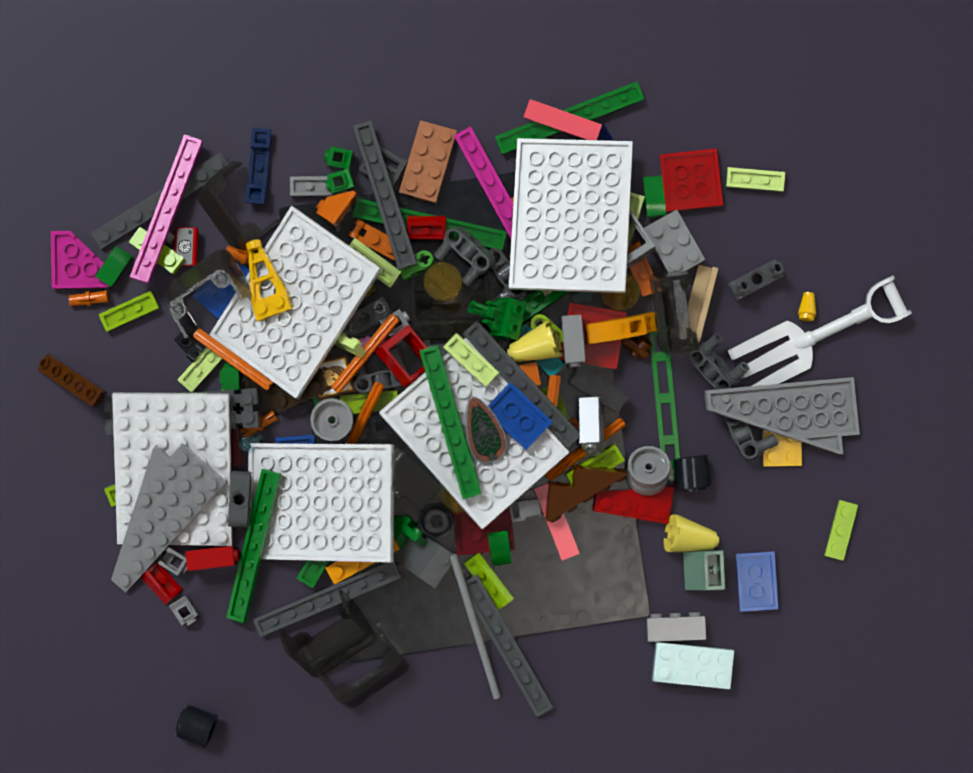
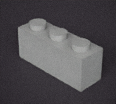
M689 612V616H681V613H669L670 617H662V614L658 613L650 614V617L646 618L648 642L706 640L705 616L700 615V612Z

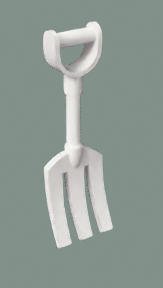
M894 275L877 282L869 289L866 295V304L851 310V313L816 330L804 333L800 327L787 320L729 349L728 353L731 359L734 360L787 335L790 339L747 363L750 369L741 379L797 354L799 359L751 386L780 384L811 368L813 360L812 346L816 345L818 341L872 317L880 322L892 323L912 314L911 310L906 309L893 282L895 279ZM880 286L883 287L896 314L894 317L881 318L872 310L871 296Z

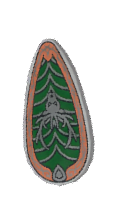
M476 396L470 397L465 411L466 438L469 450L473 457L480 462H495L506 451V435L489 406Z

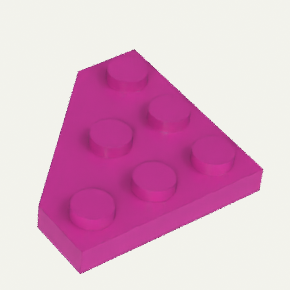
M51 231L52 289L110 288L95 277L104 264L103 261L71 231Z

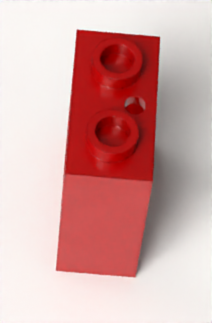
M409 325L375 351L404 388L415 382L420 375L425 373L424 366L409 376L389 351L405 340L422 361L420 350L427 348Z
M235 545L185 552L188 571L237 565V561L240 560V551L236 549Z

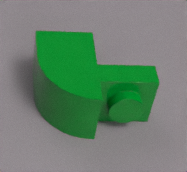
M405 516L394 518L393 538L398 547L401 549L408 538L424 547L427 540L422 537L424 533L417 528L419 524Z

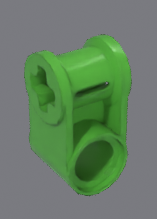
M423 250L414 254L417 265L400 270L404 281L433 267L435 261L430 252ZM423 256L430 258L427 260L428 264L421 262L423 261Z

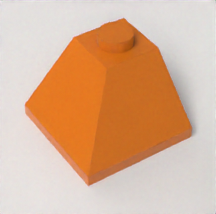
M349 191L327 197L325 201L322 199L316 206V214L336 228L358 198L357 193Z

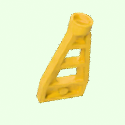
M261 240L247 242L251 304L256 321L260 322L292 310L293 306L289 292L262 247ZM264 262L268 269V274L258 278L256 265ZM270 280L276 288V293L262 298L260 285L262 282Z

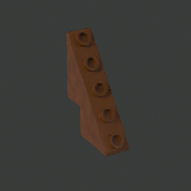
M49 354L40 360L38 371L90 406L99 407L108 391Z
M574 465L572 484L549 482L545 513L546 520L548 522L551 521V523L556 522L563 513L574 511L578 507L577 505L583 501L584 503L589 502L596 493L607 491L610 489V485L616 481L617 483L622 482L627 478L626 470Z

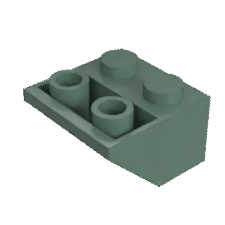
M723 550L683 552L685 590L725 589Z

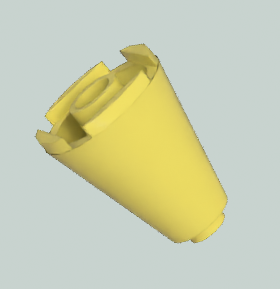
M545 321L520 337L519 340L509 344L510 348L507 349V352L515 362H524L563 356V353L559 352L562 350L558 333L556 329L552 330L550 325H553L552 321Z
M678 514L669 517V523L665 528V532H668L667 539L664 538L665 551H712L718 546L719 536H717L715 531Z

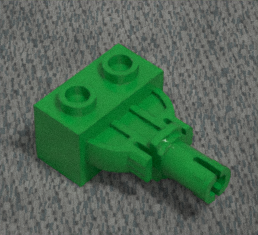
M497 298L494 302H486L490 306L475 301L469 303V306L474 308H468V312L486 318L482 319V322L491 329V336L504 340H519L526 308L525 302L513 298Z

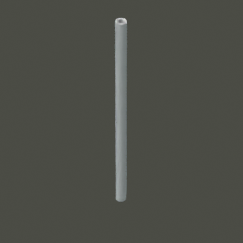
M451 554L449 556L490 689L493 698L499 699L501 695L457 554Z

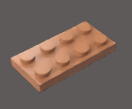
M420 120L399 194L436 204L454 145V135L457 134V130Z

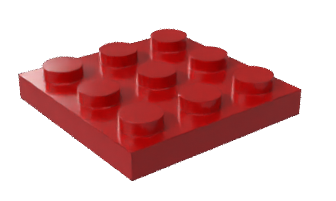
M717 148L659 155L666 212L723 206Z
M569 303L567 316H582L585 362L581 364L616 370L622 339L588 344L586 324L626 317V312ZM562 342V350H561V353H563V356L560 357V360H564L563 342Z

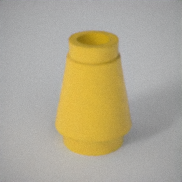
M803 293L798 310L799 320L814 321V318L817 316L814 293Z

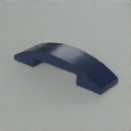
M252 128L245 203L264 205L269 172L271 129Z

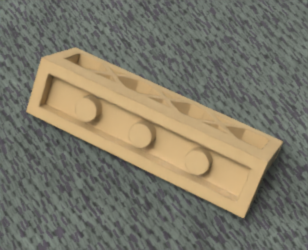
M698 265L679 339L697 344L700 343L718 268Z

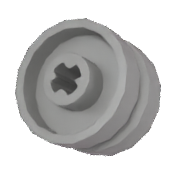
M334 398L319 402L312 410L310 417L311 427L315 434L321 439L328 441H337L346 437L352 430L354 423L350 407L343 401ZM330 416L335 417V423H329L328 419H330Z
M644 446L636 449L628 460L627 482L629 486L641 495H654L660 493L666 487L670 473L668 456L661 449L654 446Z

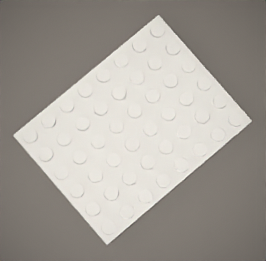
M517 138L509 289L626 293L633 141Z
M291 206L264 250L289 292L293 309L260 322L256 321L251 304L249 272L209 335L293 397L299 399L380 274L382 268ZM264 262L256 265L258 278L268 274V269ZM270 280L261 283L260 294L262 298L276 293V288Z
M465 337L463 340H465L477 353H479L483 357V355ZM447 353L442 359L466 437L465 411L469 398L476 396L489 405L508 383L498 374L485 388ZM426 372L379 412L381 417L481 529H484L569 454V451L548 428L526 451L504 431L507 438V447L500 459L495 462L485 463L478 461L471 454L482 495L463 500Z
M114 392L112 394L117 544H123L153 448L157 445L166 454L171 456L183 443L225 479L226 482L169 545L232 546L233 530L232 527H228L231 477L229 394Z
M249 443L248 471L251 472L249 520L261 470L268 469L282 473L262 559L393 562L394 444Z

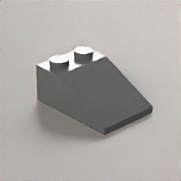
M425 534L422 536L427 540L424 547L408 538L403 547L393 553V560L436 588L451 565L449 556L454 553Z

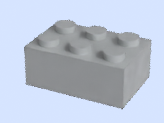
M678 210L643 228L656 247L655 254L670 280L705 260Z

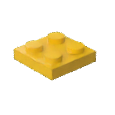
M762 429V439L774 434L778 441V445L763 452V466H802L801 442Z

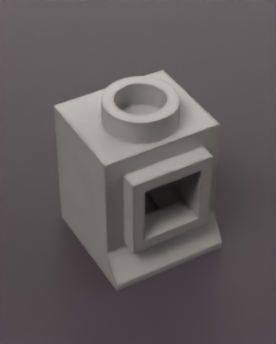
M399 309L392 313L396 317L398 316L403 324L395 329L393 328L388 334L390 338L409 325L408 322L411 320L405 311L401 312ZM389 316L380 320L381 324H383Z
M539 499L513 502L510 505L512 522L537 519V516L541 515Z
M168 547L165 556L158 564L177 576L181 573L185 574L187 571L186 556L172 547ZM175 556L183 560L178 568L170 564Z
M185 595L169 606L181 625L186 623L189 626L197 621L196 616L199 615V612L188 595ZM186 606L191 614L182 618L178 610Z

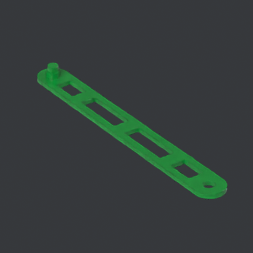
M655 316V323L659 322L661 327L656 328L654 332H649V341L652 343L650 351L660 449L664 453L665 445L674 444L675 459L680 458L668 327L665 318ZM654 337H664L665 352L655 351ZM658 361H666L669 393L660 394ZM661 403H670L673 435L664 436ZM669 460L670 473L668 480L675 481L674 462Z

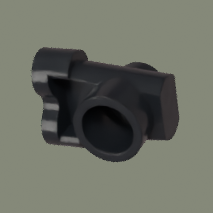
M182 330L174 339L186 352V357L192 363L206 348V346L185 330ZM185 337L189 339V343L186 345L182 343V339Z

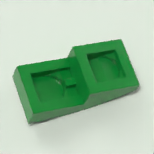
M662 175L643 177L647 218L666 216Z
M115 246L95 277L109 287H112L132 256Z
M508 532L488 533L493 566L512 564Z

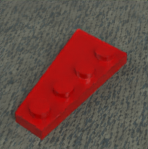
M674 486L665 487L660 493L654 495H641L633 489L598 492L595 494L593 511L668 524Z

